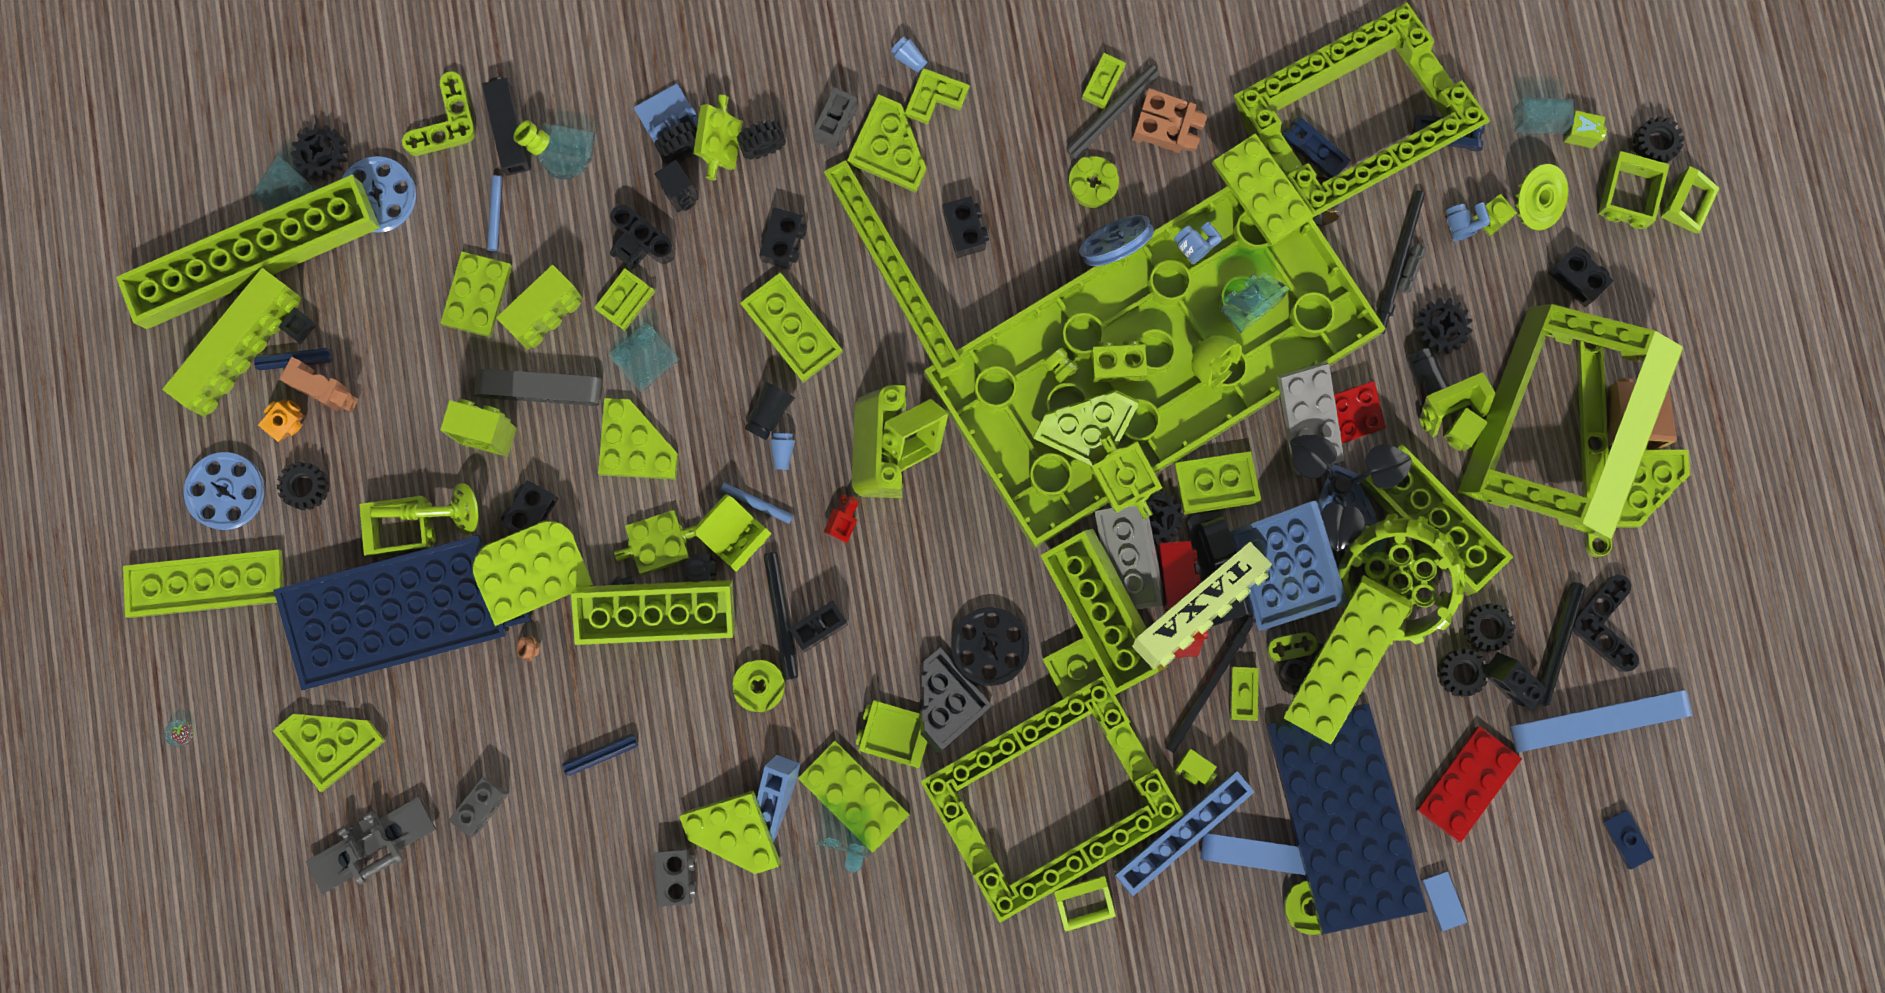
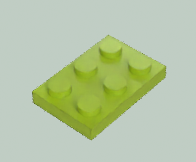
M461 252L440 324L491 338L512 265Z
M1251 451L1177 462L1174 465L1184 514L1261 502Z

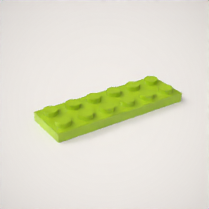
M278 549L123 566L125 617L137 618L277 603L274 589L284 587L282 551Z

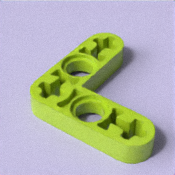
M453 71L446 72L440 78V88L448 121L411 130L403 136L402 145L410 155L420 156L469 143L475 138L476 128L465 83L458 73ZM450 80L456 82L454 87L458 95H453L452 90L448 86L450 85ZM456 102L464 103V109L460 113H453L451 111L452 105ZM462 126H466L468 129L464 136L460 133ZM448 129H451L454 132V139H452V136ZM438 131H443L446 134L445 139L440 143L434 142L433 135ZM424 135L427 136V140H428V142L430 143V145H427V144H426V142H425L426 139H425ZM414 138L419 141L416 148L410 145L413 143L412 139Z

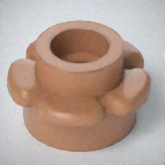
M527 636L526 638L522 637L517 643V655L519 658H524L529 662L532 661V657L538 655L540 646L535 637Z

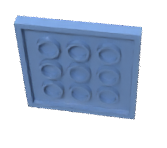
M1317 501L1308 502L1230 531L1236 552L1251 542L1272 563L1267 572L1270 576L1261 585L1257 586L1254 584L1249 588L1251 591L1249 598L1259 631L1348 603Z

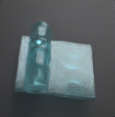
M277 155L252 194L271 210L311 193L316 189L280 155Z
M647 322L608 354L641 393L680 360Z
M824 837L823 841L819 840L816 842L817 845L848 852L845 868L851 873L861 869L864 857L871 855V853L865 852L866 846L851 843L849 847L840 845L841 840Z

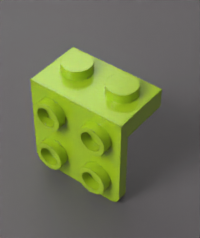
M728 494L721 498L693 530L699 539L736 572L747 563L752 554L772 534Z

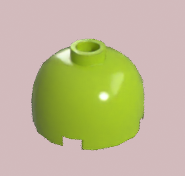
M1212 335L1203 341H1198L1192 349V370L1195 376L1209 387H1218L1231 375L1232 372L1228 370L1231 364L1235 363L1237 365L1239 362L1242 346L1225 335Z

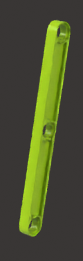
M1577 340L1583 497L1592 499L1608 458L1604 347L1596 345L1594 350H1589L1584 346V341ZM1590 437L1599 439L1601 444L1599 450H1592L1588 446ZM1584 532L1585 549L1589 555L1598 558L1607 555L1611 551L1612 540ZM1595 538L1603 540L1605 544V549L1601 553L1596 552L1592 547V542Z

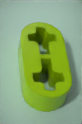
M1308 632L1279 637L1270 641L1267 646V654L1271 660L1276 662L1305 657L1316 651L1317 640ZM1302 637L1305 638V641L1311 642V646L1307 647L1308 652H1305L1304 648L1295 649L1294 644L1302 642ZM1276 643H1279L1282 647L1289 645L1290 650L1282 652V657H1279L1278 653H1273V648L1277 646Z

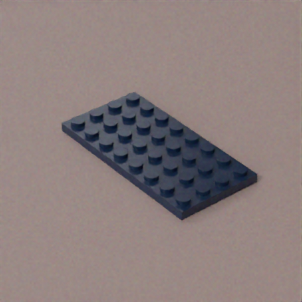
M480 535L274 589L301 691L507 636L504 623L497 626L494 625L473 576V560L483 546Z
M1369 703L1353 706L1332 744L1325 742L1288 720L1268 724L1266 726L1321 935L1427 912Z

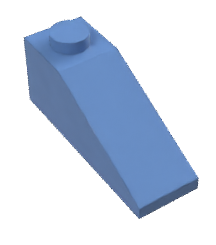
M776 755L764 766L757 801L773 843L794 791L800 763Z

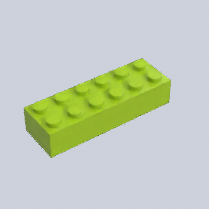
M261 268L162 390L185 408L203 417L211 414L217 408L221 397L232 390L235 384L234 381L239 375L249 369L251 361L256 354H260L266 348L270 337L281 330L279 325L294 307L298 309L302 297L264 268Z
M1401 444L1397 448L1410 455L1412 460L1407 476L1398 485L1388 489H1381L1373 484L1370 475L1361 481V486L1388 514H1397L1398 518L1413 520L1422 516L1428 518V524L1441 533L1448 532L1453 537V545L1457 549L1460 558L1464 560V592L1468 596L1477 593L1513 556ZM1413 538L1426 553H1430L1433 556L1439 554L1428 544ZM1449 568L1443 569L1451 577Z
M1093 529L1085 530L1040 555L1114 695L1167 668V665L1163 667L1160 664L1156 669H1153L1132 647L1136 638L1147 628Z
M1363 575L1287 707L1283 718L1325 742L1332 744L1411 609L1412 601Z
M733 580L576 587L571 593L575 645L733 638L736 631Z

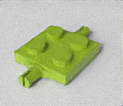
M718 95L717 108L709 104L700 106L693 154L703 158L708 164L706 179L708 180L717 179L718 166L727 170L736 169L739 148L736 137L741 132L743 121L731 116L726 111L729 99L726 95Z
M1111 436L1100 440L1108 455L1090 468L1113 511L1117 513L1126 507L1136 506L1142 519L1151 516L1152 513L1145 500L1152 493L1162 489V486L1138 442L1126 448L1117 449Z
M675 510L626 525L629 547L614 551L617 562L632 557L641 576L685 562L690 558L687 550V539L696 536L693 532L695 526L683 529L679 524Z

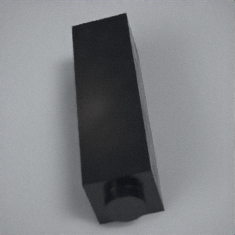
M491 78L489 82L482 83L501 169L506 176L529 171L531 168L526 146L519 145L513 139L514 132L520 125L512 85L507 78Z

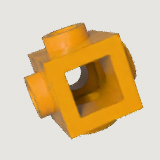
M284 399L277 403L273 401L264 410L266 416L258 426L277 442H280L289 435L294 436L303 426L300 422L305 415L300 412L301 408L291 400L287 401Z

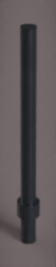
M1415 191L1384 301L1380 302L1378 309L1379 319L1385 328H1387L1389 317L1393 316L1394 300L1425 197V192Z
M1247 615L1238 631L1233 632L1229 639L1230 644L1165 747L1170 752L1175 753L1236 652L1245 645L1247 641L1246 636L1256 622L1252 617Z

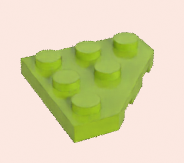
M878 94L848 157L847 163L917 193L927 170L911 127L908 124L902 105Z
M1113 390L1044 414L1034 434V439L1093 466L1108 455L1100 440L1111 436L1117 448L1139 405V401L1117 390Z
M604 398L598 474L601 476L676 480L678 453L631 400Z
M1645 450L1616 528L1641 527L1648 520V517L1671 496L1672 492L1690 476L1689 450Z
M292 714L272 730L320 792H324L386 741L371 721Z
M754 790L695 808L679 815L688 841L753 874L777 868L781 864Z

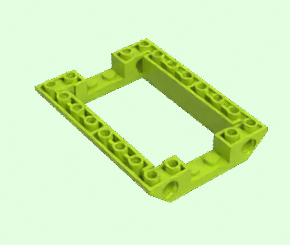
M1408 3L1397 7L1234 95L1245 130L1249 136L1256 133L1314 217L1490 122V119L1464 82L1460 81L1454 84L1431 51L1434 40ZM1395 48L1443 118L1323 182L1321 186L1316 179L1317 174L1309 163L1304 166L1301 164L1281 134L1282 122L1275 112Z
M1553 304L1529 307L1487 414L1486 421L1488 423L1479 435L1458 494L1507 509L1511 504L1557 518L1559 525L1612 540L1683 347L1655 330ZM1545 336L1555 338V341L1571 345L1573 339L1621 351L1622 359L1637 363L1638 360L1643 361L1592 499L1495 471L1546 339Z
M1104 676L920 781L999 923L1184 816L1159 770L1154 768L1129 725L1130 720ZM1092 714L1145 805L1008 884L959 798L957 791Z

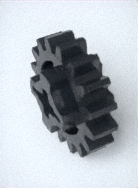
M314 124V130L311 131L305 127V135L297 134L300 140L299 142H292L296 150L292 151L291 155L295 158L293 161L294 165L300 168L299 171L304 175L308 174L312 179H315L318 174L322 180H325L327 173L334 177L335 173L333 170H343L340 163L348 161L343 154L349 152V150L344 146L346 143L345 139L340 136L336 129L331 131L328 125H324L321 130L318 124ZM331 140L333 141V143H334V145H335V150H333V149L331 148V146H332V143L330 142ZM304 154L308 155L307 161L309 164H307Z
M1438 298L1435 304L1430 301L1426 305L1427 309L1422 308L1419 314L1422 317H1418L1415 320V323L1421 325L1415 332L1418 334L1422 333L1423 335L1419 342L1427 341L1426 348L1436 347L1435 351L1437 354L1442 349L1445 350L1446 354L1451 353L1453 348L1456 351L1462 347L1461 343L1465 344L1469 340L1466 335L1473 331V329L1467 327V325L1473 322L1472 319H1466L1465 317L1469 312L1468 309L1461 311L1462 303L1459 302L1454 306L1452 305L1451 298L1443 303L1441 298ZM1441 311L1439 316L1430 317L1432 313ZM1449 335H1458L1456 339L1447 342Z
M1164 490L1160 495H1156V492L1152 493L1145 500L1151 513L1153 512L1155 515L1160 514L1161 516L1159 524L1156 520L1152 522L1150 520L1151 529L1155 530L1156 534H1158H1152L1156 546H1159L1162 539L1165 543H1169V535L1175 538L1178 536L1175 528L1183 527V524L1178 522V519L1183 518L1184 513L1177 512L1181 504L1174 505L1172 502L1175 496L1172 495L1167 499L1165 497L1166 491ZM1154 501L1161 502L1166 507L1157 506ZM1172 515V524L1168 530L1166 520Z

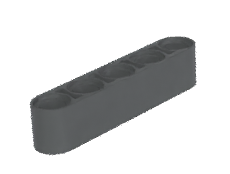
M478 369L474 396L487 399L598 406L602 379L591 376Z

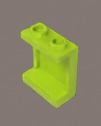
M1483 372L1426 396L1419 418L1422 429L1425 432L1428 431L1433 438L1437 436L1444 417L1469 406L1472 407L1478 416L1483 417L1487 415L1496 393Z
M873 700L872 705L867 704L863 719L867 720L865 730H859L856 745L860 746L859 751L920 769L927 746V741L920 734V714Z

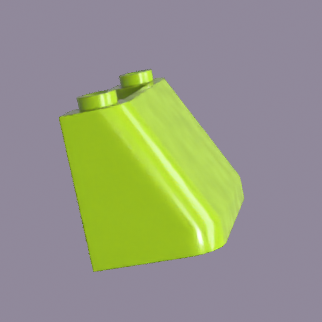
M905 385L885 386L859 397L855 403L852 488L859 496L903 498L900 468L893 463L881 462L883 422L894 418L895 414L900 410H906L907 397Z

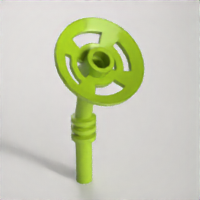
M460 483L453 489L451 503L448 506L418 507L417 504H413V506L411 504L407 506L402 504L401 507H372L371 516L401 517L402 520H417L418 517L450 516L453 518L458 530L464 535H469L477 527L478 505L470 486Z

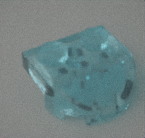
M544 123L543 131L549 135L550 140L548 146L538 155V158L548 171V174L557 179H571L582 174L592 161L595 132Z

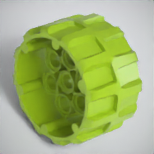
M1389 514L1381 522L1371 526L1364 525L1361 535L1345 549L1338 568L1347 601L1350 600L1356 589L1352 577V565L1358 567L1361 563L1366 564L1365 571L1372 578L1371 580L1412 601L1411 609L1390 645H1393L1394 640H1411L1417 645L1423 643L1426 635L1433 633L1437 629L1445 630L1451 624L1452 616L1463 601L1465 564L1453 545V537L1448 532L1441 533L1429 525L1428 518L1422 516L1413 520L1398 518L1397 514ZM1387 537H1395V542L1391 545L1388 555L1381 551L1373 552L1370 555L1365 552L1366 547L1373 542ZM1406 537L1415 538L1428 544L1439 554L1436 556L1430 553L1415 555L1414 547L1411 542L1406 540ZM1397 548H1405L1409 552V556L1401 559L1396 557L1394 551ZM1380 560L1384 563L1385 568L1381 571H1376L1371 567V562ZM1426 561L1433 568L1429 572H1422L1418 569L1417 565L1420 562ZM1437 566L1441 569L1449 568L1453 583L1450 593L1443 591L1440 595L1437 594V586L1431 580L1437 573ZM1404 574L1408 577L1409 581L1403 585L1395 582L1394 576ZM1426 587L1431 590L1432 595L1428 598H1422L1418 595L1417 591L1420 588ZM1414 604L1420 607H1429L1432 604L1438 606L1435 611L1424 617L1407 620V617L1412 613Z

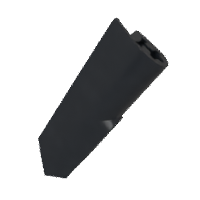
M1220 509L1193 513L1188 520L1192 550L1197 552L1196 574L1200 575L1201 583L1237 553L1226 520L1221 514ZM1249 595L1241 602L1236 599L1231 603L1232 609L1222 618L1217 615L1212 620L1214 623L1212 626L1253 614L1254 610Z

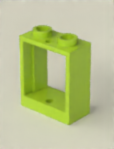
M1623 151L1618 152L1611 160L1598 215L1605 216V219L1608 221L1630 223V226L1633 228H1648L1656 221L1669 164ZM1619 171L1652 180L1644 214L1611 205Z
M929 399L886 421L882 435L881 462L893 463L902 472L940 452L949 413L932 399ZM917 433L915 437L905 441V438Z
M423 496L359 504L364 555L376 558L413 553L432 548V543L436 541L434 528L431 527L430 517H419L422 543L381 548L378 517L371 516L372 507H401L402 504H406V506L408 504L412 506L417 504L418 507H431L432 503L428 502V499Z

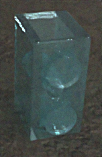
M1522 98L1514 108V132L1565 134L1574 124L1573 99Z

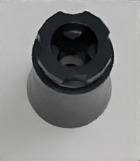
M1425 348L1407 357L1410 364L1409 369L1418 392L1420 407H1423L1426 396L1450 385L1431 349Z
M764 381L756 404L748 418L750 421H748L744 429L767 441L770 433L774 431L787 408L795 400V397Z

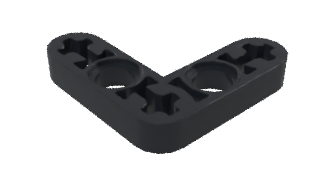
M1615 575L1609 577L1579 611L1573 632L1616 670L1628 672L1637 668L1639 664L1638 654L1604 625L1605 621L1631 591L1630 580L1624 575ZM1620 581L1622 583L1620 588L1623 591L1615 592L1611 597L1607 595L1615 588L1613 582ZM1603 599L1606 601L1608 609L1605 613H1600L1596 610V600ZM1580 620H1581V621L1588 620L1589 623H1588L1587 626H1588L1592 631H1596V630L1599 629L1600 632H1598V633H1596V634L1594 635V634H1593L1590 630H1588V629L1582 631V630L1580 629V628L1582 627V624H1581ZM1602 635H1606L1611 639V647L1608 650H1604L1599 646V639ZM1617 650L1622 656L1629 655L1628 662L1630 665H1622L1623 659L1618 654L1612 656L1610 654Z

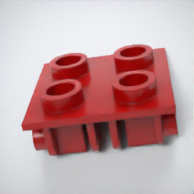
M1374 381L1334 394L1342 444L1386 428Z

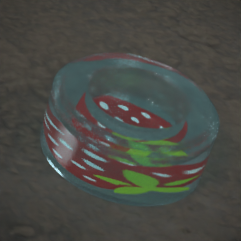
M175 720L169 723L165 729V739L172 746H186L194 737V729L187 721Z

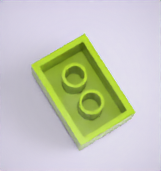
M552 264L504 309L496 319L528 351L531 347H537L549 330H555L562 323V318L568 312H574L580 306V301L583 298L574 285Z
M459 399L458 402L449 400L440 431L460 445L505 457L509 456L517 429L510 423L511 419L506 418L505 414L499 412V409L484 405V408L481 409L474 406L475 403L465 399Z

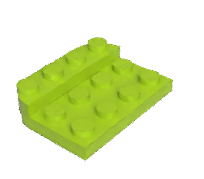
M540 521L533 526L492 543L485 544L475 555L472 564L473 576L495 626L570 595L576 587L593 585L573 534L567 527L555 521Z

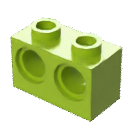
M1127 341L1122 346H1113L1110 342L1098 343L1097 347L1092 348L1093 383L1145 381L1147 377L1145 344L1139 345L1137 341ZM1129 355L1135 356L1139 364L1130 366L1126 363L1125 357ZM1101 357H1109L1113 365L1103 367L1100 365L1099 359Z

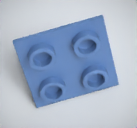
M677 83L633 107L654 144L660 135H664L663 132L671 130L673 126L678 127L680 123L684 125L685 122H693L696 127L698 126L696 113Z

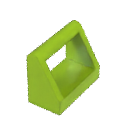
M1689 166L1680 174L1661 218L1693 233H1699L1716 198L1719 187L1699 170ZM1692 185L1707 191L1694 221L1681 210Z
M1103 875L1059 888L1053 892L1065 932L1116 917L1107 881ZM1102 889L1107 906L1106 909L1067 920L1062 900Z

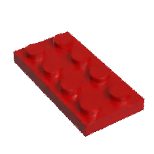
M1477 726L1417 807L1416 811L1458 843H1461L1522 758L1483 728Z

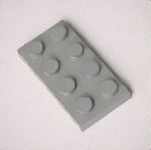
M1321 362L1278 375L1277 379L1293 472L1297 475L1300 474L1293 463L1290 441L1302 435L1321 436L1328 439L1334 445L1337 451V458L1329 465L1345 461L1329 364Z
M1136 506L1126 507L1117 513L1112 508L1095 511L1100 542L1135 608L1143 609L1165 605L1166 601L1149 517L1142 519Z

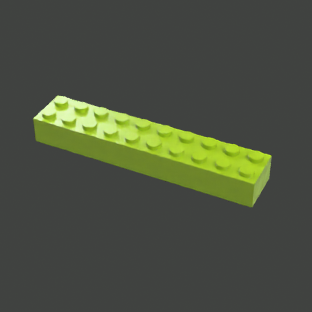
M350 175L121 274L116 279L133 323L149 329L246 287L261 268L274 275L378 230L380 226L363 184L356 177Z

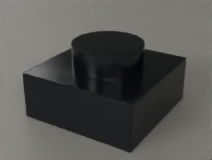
M294 307L279 325V328L302 344L317 324Z

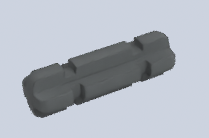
M1414 244L1411 248L1410 256L1407 259L1398 286L1399 291L1409 293L1412 290L1413 281L1416 279L1422 263L1421 259L1424 258L1426 252L1424 246Z

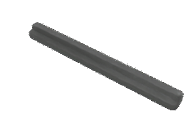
M1150 65L1067 147V153L1076 159L1159 77L1160 72L1158 69Z

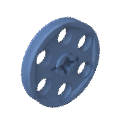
M368 157L356 162L345 172L342 179L350 175L355 176L358 172L366 173V179L362 184L380 226V229L373 231L374 233L386 232L397 228L412 213L416 202L415 184L410 174L398 162L386 157ZM382 165H389L390 173L385 177H380L378 169ZM399 182H407L408 188L406 192L402 194L396 193V185ZM375 186L381 192L378 199L379 202L373 197L376 190ZM394 205L400 206L401 213L399 216L389 217L388 211L390 207Z
M1134 215L1125 217L1100 228L1090 235L1080 246L1079 253L1083 256V261L1086 265L1101 266L1109 264L1140 249L1153 236L1154 228L1150 225V219L1147 216Z
M229 452L214 453L201 459L189 472L184 485V500L190 514L201 524L218 530L235 529L251 521L260 510L265 496V484L259 469L250 460ZM215 461L219 462L221 467L219 473L210 475L208 472L209 465ZM239 463H244L246 466L245 474L236 477L234 475V467ZM197 483H203L205 491L201 496L196 497L193 494V487ZM213 483L220 487H227L229 494L236 497V499L228 495H222L220 489L214 486ZM248 486H254L256 488V496L247 500L244 497V490ZM212 505L215 508V515L211 519H205L203 510L207 506ZM234 507H239L241 510L240 518L236 521H231L228 516L229 511Z

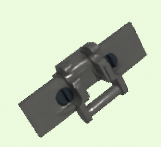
M415 798L382 818H379L375 812L369 811L363 815L364 820L351 827L343 826L338 829L337 833L339 836H343L344 840L305 861L321 893L325 894L353 877L360 885L365 883L366 879L394 862L400 863L403 861L404 857L401 853L403 848L436 830L420 798ZM385 846L388 847L389 854L363 867L361 861Z

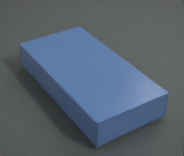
M1448 871L1421 880L1440 931L1467 923Z

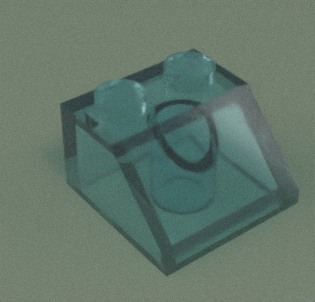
M1265 272L1259 277L1254 274L1243 283L1244 289L1239 293L1234 290L1223 299L1225 304L1221 311L1241 334L1281 302L1289 290L1285 284Z

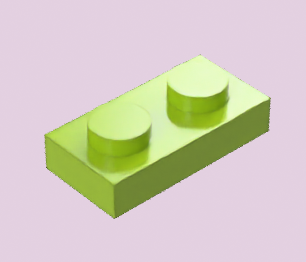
M1103 53L1086 87L1082 100L1105 109L1126 67V63Z
M1231 667L1230 720L1258 721L1259 668Z

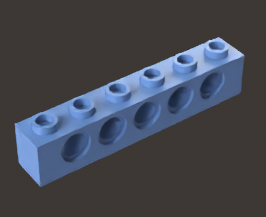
M1238 771L1232 772L1188 809L1184 816L1174 821L1113 875L1127 892L1134 896L1254 793V790Z

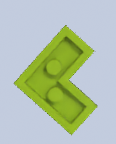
M923 68L906 109L905 116L929 125L937 103L961 111L970 85Z

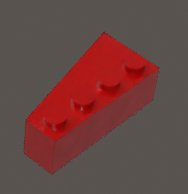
M1191 541L1159 544L1157 552L1162 586L1165 587L1164 596L1166 604L1162 605L1164 612L1169 611L1201 584L1200 575L1195 574L1194 565H1197V552L1192 550ZM1206 631L1203 634L1200 632L1196 633L1193 636L1195 640L1185 650L1179 648L1173 653L1175 658L1199 656L1204 639L1208 638V632Z

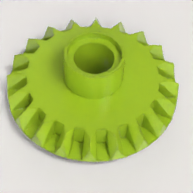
M1545 163L1536 165L1535 168L1529 169L1528 175L1523 176V183L1518 185L1520 192L1515 195L1518 198L1515 206L1519 209L1517 216L1521 217V223L1527 225V228L1545 230L1553 226L1565 210L1568 200V183L1564 173L1557 166Z

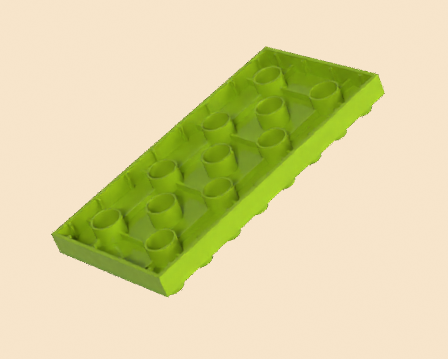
M1227 186L1156 229L1150 240L1137 251L1115 262L1095 266L958 349L957 353L964 364L963 368L941 379L932 365L924 370V377L946 412L949 413L948 415L1034 550L1109 503L1090 468L1091 465L1034 439V434L1045 413L1113 390L1138 400L1139 405L1117 449L1126 448L1138 442L1154 473L1157 474L1280 398L1278 375L1321 362L1328 363L1330 367L1380 336L1386 328L1313 219L1270 247ZM1210 222L1221 235L1222 240L1203 258L1192 264L1178 248L1174 238L1181 230L1190 225L1204 240H1207L1209 237L1201 227L1205 223ZM1225 335L1242 346V353L1237 365L1232 363L1228 369L1232 372L1231 375L1218 387H1209L1197 378L1192 370V349L1198 341H1203L1209 336ZM1137 341L1139 345L1145 344L1147 377L1145 381L1093 383L1091 351L1093 347H1097L1098 343L1110 342L1113 346H1122L1124 342ZM1060 348H1063L1068 353L1067 357L1071 361H1075L1079 365V369L1062 384L1055 379V374L1052 371H1048L1043 365ZM1129 355L1125 357L1128 365L1136 366L1139 364L1135 356ZM1101 357L1099 359V363L1103 367L1113 365L1109 357Z

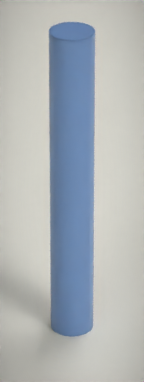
M498 175L492 176L488 251H498L502 177Z
M725 482L720 489V492L728 494L788 524L791 523L794 517L793 514Z

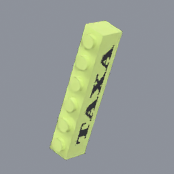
M1249 542L1140 634L1132 647L1153 669H1156L1160 664L1165 667L1175 658L1173 653L1179 648L1185 650L1195 640L1193 636L1198 632L1201 634L1205 633L1214 624L1212 620L1217 615L1220 618L1225 616L1232 609L1231 603L1236 599L1241 602L1251 592L1249 588L1252 585H1261L1270 576L1267 572L1272 563Z

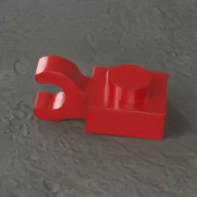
M841 494L838 500L839 510H832L823 533L841 542L848 543L857 519L853 518L852 515L859 504V500L852 496L847 497Z

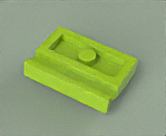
M624 268L594 309L625 332L653 296L655 290Z

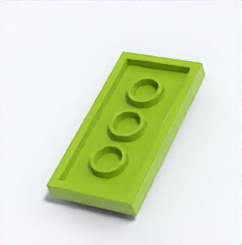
M1256 133L1213 160L1212 165L1270 247L1314 218L1313 213Z
M781 272L740 303L802 383L806 382L843 353L841 347Z
M836 741L798 778L872 853L910 815Z

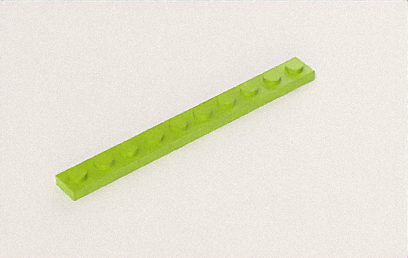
M845 160L824 171L826 179L940 378L942 379L963 368L964 364L847 161Z

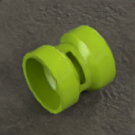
M525 120L516 128L513 139L519 145L526 146L527 150L533 155H539L548 146L550 137L543 130H537L536 125L532 122Z
M1063 348L1054 352L1043 364L1048 371H1052L1055 374V379L1060 384L1064 383L1079 369V365L1067 357L1068 353Z

